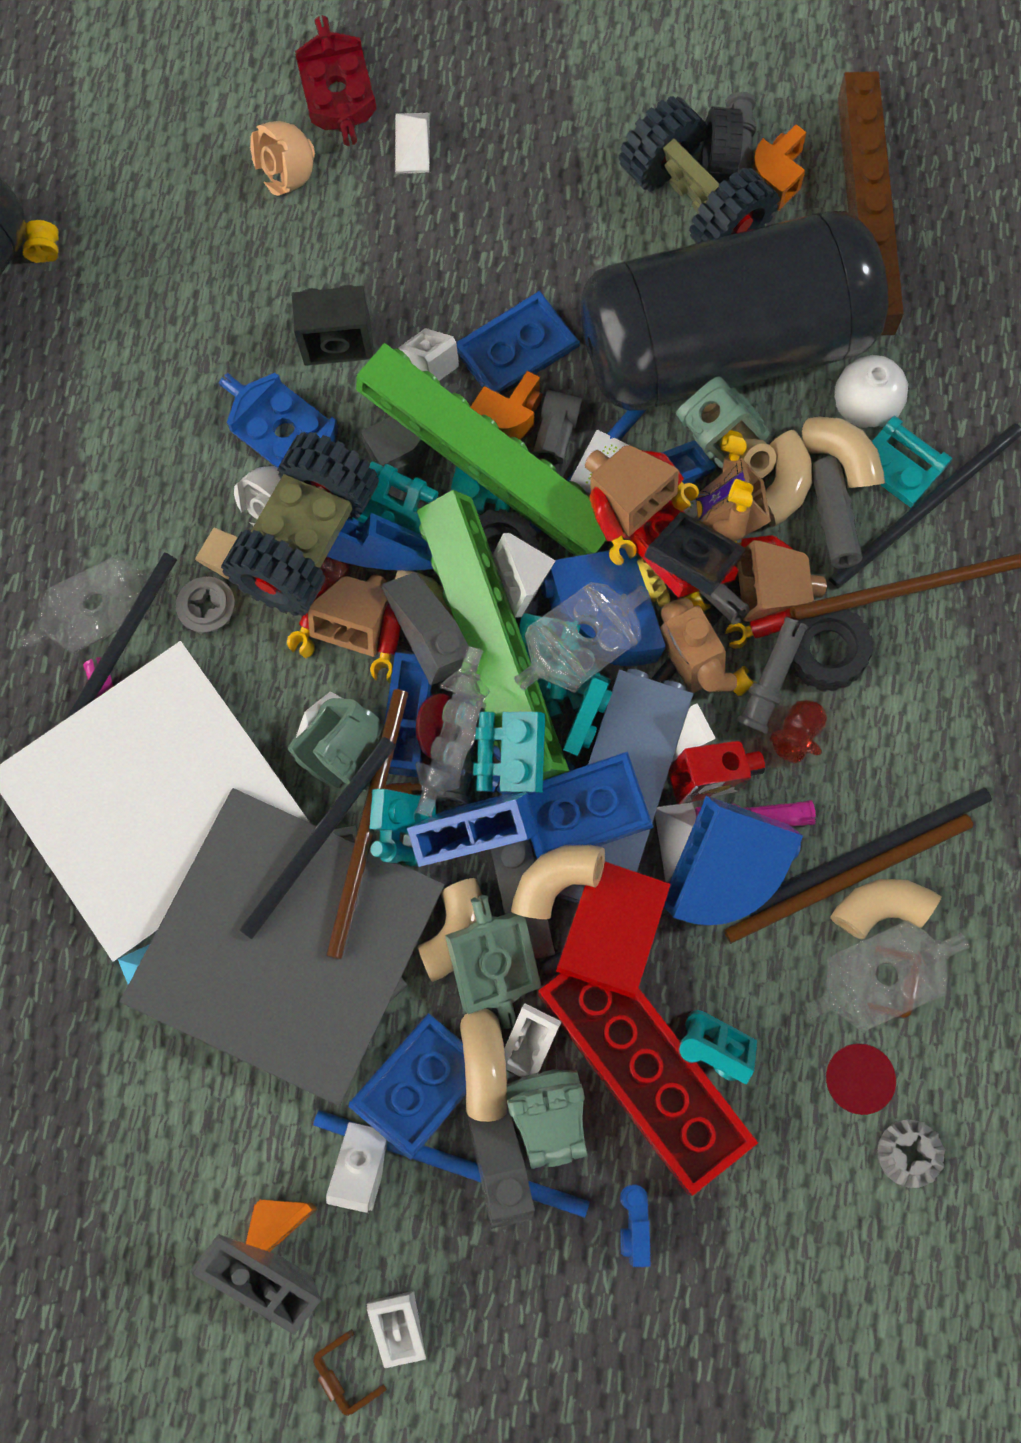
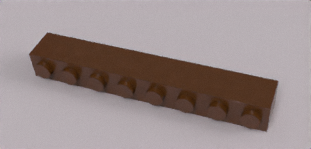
M879 71L844 72L838 95L848 213L856 215L874 235L880 248L886 270L889 301L887 319L881 335H896L904 311Z

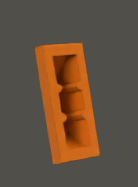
M259 1200L254 1205L246 1244L271 1252L318 1209L313 1203Z

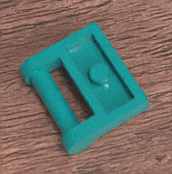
M894 415L872 441L878 450L884 471L885 483L879 485L912 508L947 468L953 458L945 452L940 454L902 426L903 421ZM892 437L929 463L931 468L928 471L924 470L890 445L888 441Z
M694 1010L690 1012L685 1023L687 1036L682 1039L679 1048L682 1058L688 1062L702 1060L713 1066L716 1073L729 1081L737 1079L747 1085L755 1069L757 1040L704 1011ZM706 1034L713 1038V1043L704 1039L703 1036Z

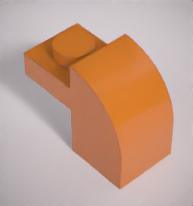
M795 125L786 135L781 133L773 144H770L763 138L759 142L754 155L752 169L779 194L780 201L777 203V211L801 189L805 169L793 161L802 152L807 133L798 125Z
M527 371L509 399L484 386L470 408L480 415H487L497 423L499 430L510 438L516 437L520 440L527 436L534 428V412L542 399L540 377Z

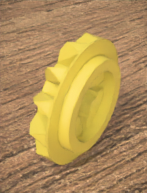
M643 558L637 560L652 603L657 601L660 608L670 602V595L665 582Z

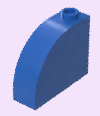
M619 549V553L624 560L622 565H616L611 561L609 557L610 551L555 560L540 588L545 599L549 598L555 620L562 621L560 628L562 632L564 631L565 622L579 624L580 630L577 639L581 641L579 648L585 654L605 663L620 666H638L658 662L666 646L650 595L647 592L637 563V554L630 559L625 549Z
M527 792L501 795L447 809L407 828L418 867L528 840L538 833Z
M706 796L669 882L671 885L664 908L674 918L698 925H720L746 917L765 904L777 891L792 861L797 858L800 852L803 835L787 823Z

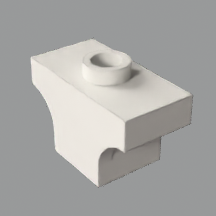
M348 1123L326 1195V1204L368 1213V1210H373L381 1182L384 1156L388 1140L373 1127Z

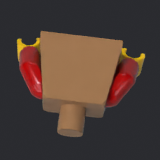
M626 445L610 458L601 451L594 450L585 462V468L592 473L590 477V503L596 521L606 540L612 541L614 545L610 549L609 557L616 565L624 563L623 557L619 553L620 548L626 550L630 559L636 555V545L630 540H624L622 537L624 533L627 536L632 535L670 500L676 509L686 510L691 506L690 501L696 499L699 494V489L696 485L692 483L684 484L682 482L684 477L670 459L661 452L639 450L631 445Z
M767 535L742 538L741 542L737 543L746 549L742 558L737 563V568L739 570L741 600L750 607L747 616L743 620L750 621V625L745 627L737 623L735 625L730 624L727 627L726 634L734 631H739L743 634L740 640L729 643V646L732 648L743 647L748 637L754 636L755 639L780 632L785 622V617L791 618V606L812 602L814 598L823 597L826 592V579L824 576L811 575L808 556L803 552L793 550L792 547L776 536Z
M371 575L366 582L346 576L338 580L333 586L319 591L308 613L300 619L299 625L302 626L300 631H295L288 636L287 645L289 649L294 653L297 645L303 642L299 653L304 658L310 657L315 649L313 641L309 638L310 636L372 657L377 652H381L380 658L371 664L370 672L375 681H377L378 672L382 668H388L387 682L390 684L393 669L390 661L391 656L395 655L397 651L401 626L381 588L382 584L387 583V581L379 575Z

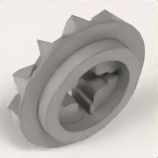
M199 577L188 582L179 592L176 600V612L178 618L187 629L196 631L201 635L203 632L217 633L220 627L224 624H229L230 617L236 611L235 596L230 587L222 580L215 577ZM209 594L212 604L218 607L208 609L207 614L203 618L201 609L195 605L204 603Z
M902 1120L890 1125L883 1132L878 1144V1159L882 1170L893 1182L908 1188H919L935 1181V1178L944 1168L943 1162L946 1150L942 1146L938 1133L924 1122ZM919 1137L917 1151L923 1154V1157L927 1158L928 1162L925 1160L913 1161L906 1171L908 1165L906 1163L907 1155L902 1153V1150L896 1148V1145L900 1147L911 1146Z

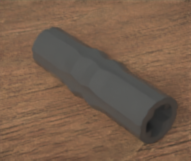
M832 457L820 459L812 464V481L817 499V511L820 515V525L824 532L830 563L835 568H849L858 564L863 558L856 531L851 498L847 491L840 461Z

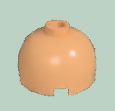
M274 121L258 125L256 128L259 130L252 132L250 149L255 169L262 168L272 181L264 182V184L272 194L277 196L289 193L303 186L309 179L313 169L315 151L312 142L307 139L300 129L290 123ZM280 173L281 182L274 180L273 175Z

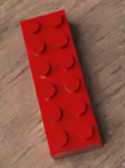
M561 973L538 990L539 998L554 1018L561 1021L560 1026L688 1196L695 1195L758 1144L757 1140L696 1062H688L682 1058L679 1050L681 1042L639 988L635 998H631Z

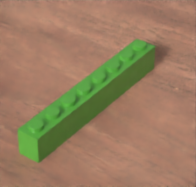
M384 343L357 374L356 390L573 555L581 556L598 553L607 543L596 521L590 499L586 495V491L574 481L568 482L557 473L556 468L545 459L539 460L532 455L521 440L516 437L510 438L499 430L497 423L487 415L478 414L470 408L469 403L464 397L458 393H450L442 387L436 376L429 371H421L413 365L410 358L400 349L393 350Z
M451 490L417 510L421 522L419 529L432 553V567L441 579L444 588L442 592L443 599L451 609L454 620L473 654L467 669L475 678L478 686V701L485 712L495 713L494 728H502L503 712L545 713L543 780L569 772L474 502L471 497ZM494 741V744L499 748L501 753L502 741Z

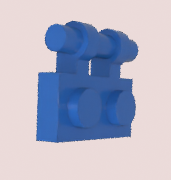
M628 1185L623 1188L620 1194L621 1204L628 1209L629 1214L628 1228L620 1229L621 1255L629 1257V1263L633 1267H651L647 1193L638 1185Z

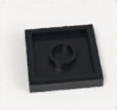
M680 512L648 546L644 557L710 596L740 561L746 549L686 513Z

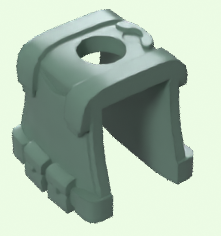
M715 377L683 403L676 412L678 419L693 433V438L705 454L722 470L726 455L716 442L740 421H743L760 440L764 441L767 439L770 433L763 424L764 421L760 414L753 408L748 399L739 394L735 388H730L720 377ZM709 404H718L720 406L719 417L711 423L704 422L702 420L704 408Z
M332 698L323 703L315 720L297 738H293L287 749L295 757L294 761L308 770L312 776L339 788L342 782L347 785L350 783L379 744L384 725L380 724L381 721L375 714L363 708L355 700ZM369 784L366 786L363 792H366L367 788L369 787Z
M553 1069L543 1071L540 1074L535 1073L523 1076L521 1079L507 1084L509 1113L513 1117L524 1140L531 1169L543 1167L545 1164L547 1167L559 1166L572 1162V1158L587 1157L582 1120L585 1096L577 1070Z

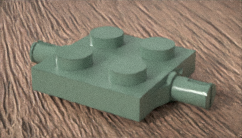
M480 895L478 899L476 897L471 899L476 922L465 929L445 935L463 1010L467 1014H471L485 1008H497L501 1028L509 1029L511 1028L510 1024L514 1027L516 1023L512 1003L523 994L542 987L525 917L512 912L499 917H492L488 896Z

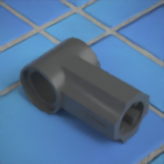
M552 390L547 391L541 413L542 424L533 451V455L539 460L545 459L555 465L564 463L573 429L576 430L578 426L576 422L578 414L582 412L583 398Z

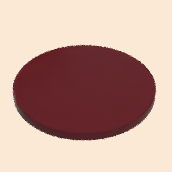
M434 694L428 697L421 705L416 720V735L419 746L426 756L434 760H444L450 757L460 711L455 701L445 694Z
M851 1044L841 1048L831 1058L826 1071V1083L830 1095L840 1107L854 1114L868 1115L880 1111L890 1102L896 1088V1074L892 1063L882 1051L867 1044Z

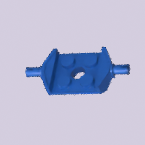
M229 373L224 375L226 380L223 377L220 379L219 385L235 397L226 422L229 430L275 467L280 465L293 440L302 432L306 434L314 432L320 438L322 435L330 437L332 442L336 443L338 433L336 419L333 417L330 419L326 418L281 383L278 374H270L247 385H242ZM289 423L294 426V431L290 436L282 438L275 435V430L279 425Z

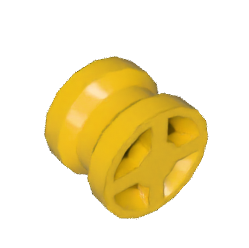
M44 220L27 222L26 241L23 244V255L25 258L35 263L56 261L58 258V246L55 243L58 241V228Z

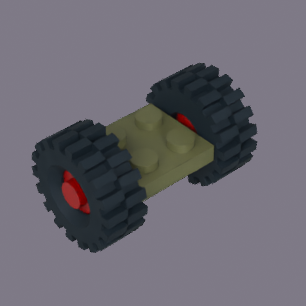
M671 96L668 97L666 102L664 100L659 101L657 108L653 109L651 107L648 109L646 116L643 119L639 118L635 123L637 127L634 131L630 130L626 136L628 141L622 143L620 148L623 151L619 154V160L621 161L619 164L645 191H654L655 187L659 189L665 182L669 181L673 189L680 196L686 194L693 201L692 206L698 214L694 215L691 221L693 225L690 226L689 232L691 233L690 237L696 243L763 227L766 223H770L773 218L771 214L777 211L779 194L752 168H749V170L746 168L741 169L739 174L735 172L730 175L729 181L723 180L719 184L693 157L695 152H699L702 148L700 142L706 139L707 134L705 131L708 130L706 122L681 97L677 96L675 98Z
M302 432L297 435L278 466L277 471H279L280 481L252 530L240 532L222 563V572L225 576L229 577L228 580L232 584L238 585V589L242 592L251 594V598L256 601L261 600L266 606L272 609L276 607L280 612L285 614L289 612L293 616H298L299 614L304 616L308 613L325 582V575H322L323 571L320 568L348 517L357 519L362 515L379 483L375 469L369 468L370 463L366 459H359V454L353 449L349 451L344 448L345 444L339 441L334 443L330 437L322 435L320 438L314 432L309 434Z

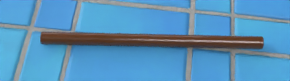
M1021 553L791 606V618L798 621L1021 568Z
M399 689L393 690L381 740L383 737H386L396 745L408 692ZM394 750L369 784L326 956L342 960L374 833L373 829H369L373 789H385Z
M968 814L957 817L742 920L723 931L729 943L732 944L973 828V822Z

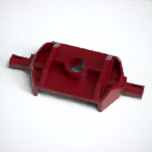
M318 16L314 20L318 35L295 51L312 124L323 130L339 129L345 146H350L349 134L353 146L358 141L354 130L355 125L367 122L377 109L362 51L361 39L355 36L331 32L328 17L322 16L324 26L322 27L320 17ZM335 82H341L346 85L340 92H332L328 89Z

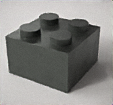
M342 285L338 288L321 290L309 288L301 292H291L294 333L304 366L369 360L373 357L372 326L364 285Z

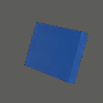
M540 291L456 342L459 358L481 387L485 386L501 395L516 387L527 371L536 374L580 346V341Z
M628 751L543 780V793L527 792L538 828V833L531 837L537 859L542 854L563 845H593L599 847L654 828Z
M428 1013L349 1102L348 1107L407 1158L412 1160L466 1096L463 1042Z

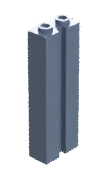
M619 669L588 765L628 751L651 821L653 822L693 693L685 691L686 687L678 682L666 680L664 683L649 679L650 676L643 671L628 669L626 672ZM650 829L599 846L605 850V861L637 872ZM571 885L564 888L556 897L573 903H579L585 885Z

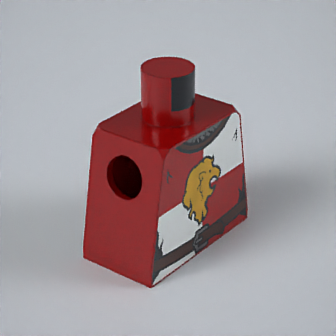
M740 741L686 748L673 762L668 771L677 804L691 803L704 800L706 796L716 797L737 792L751 779V776L765 772V761L760 751L745 753Z

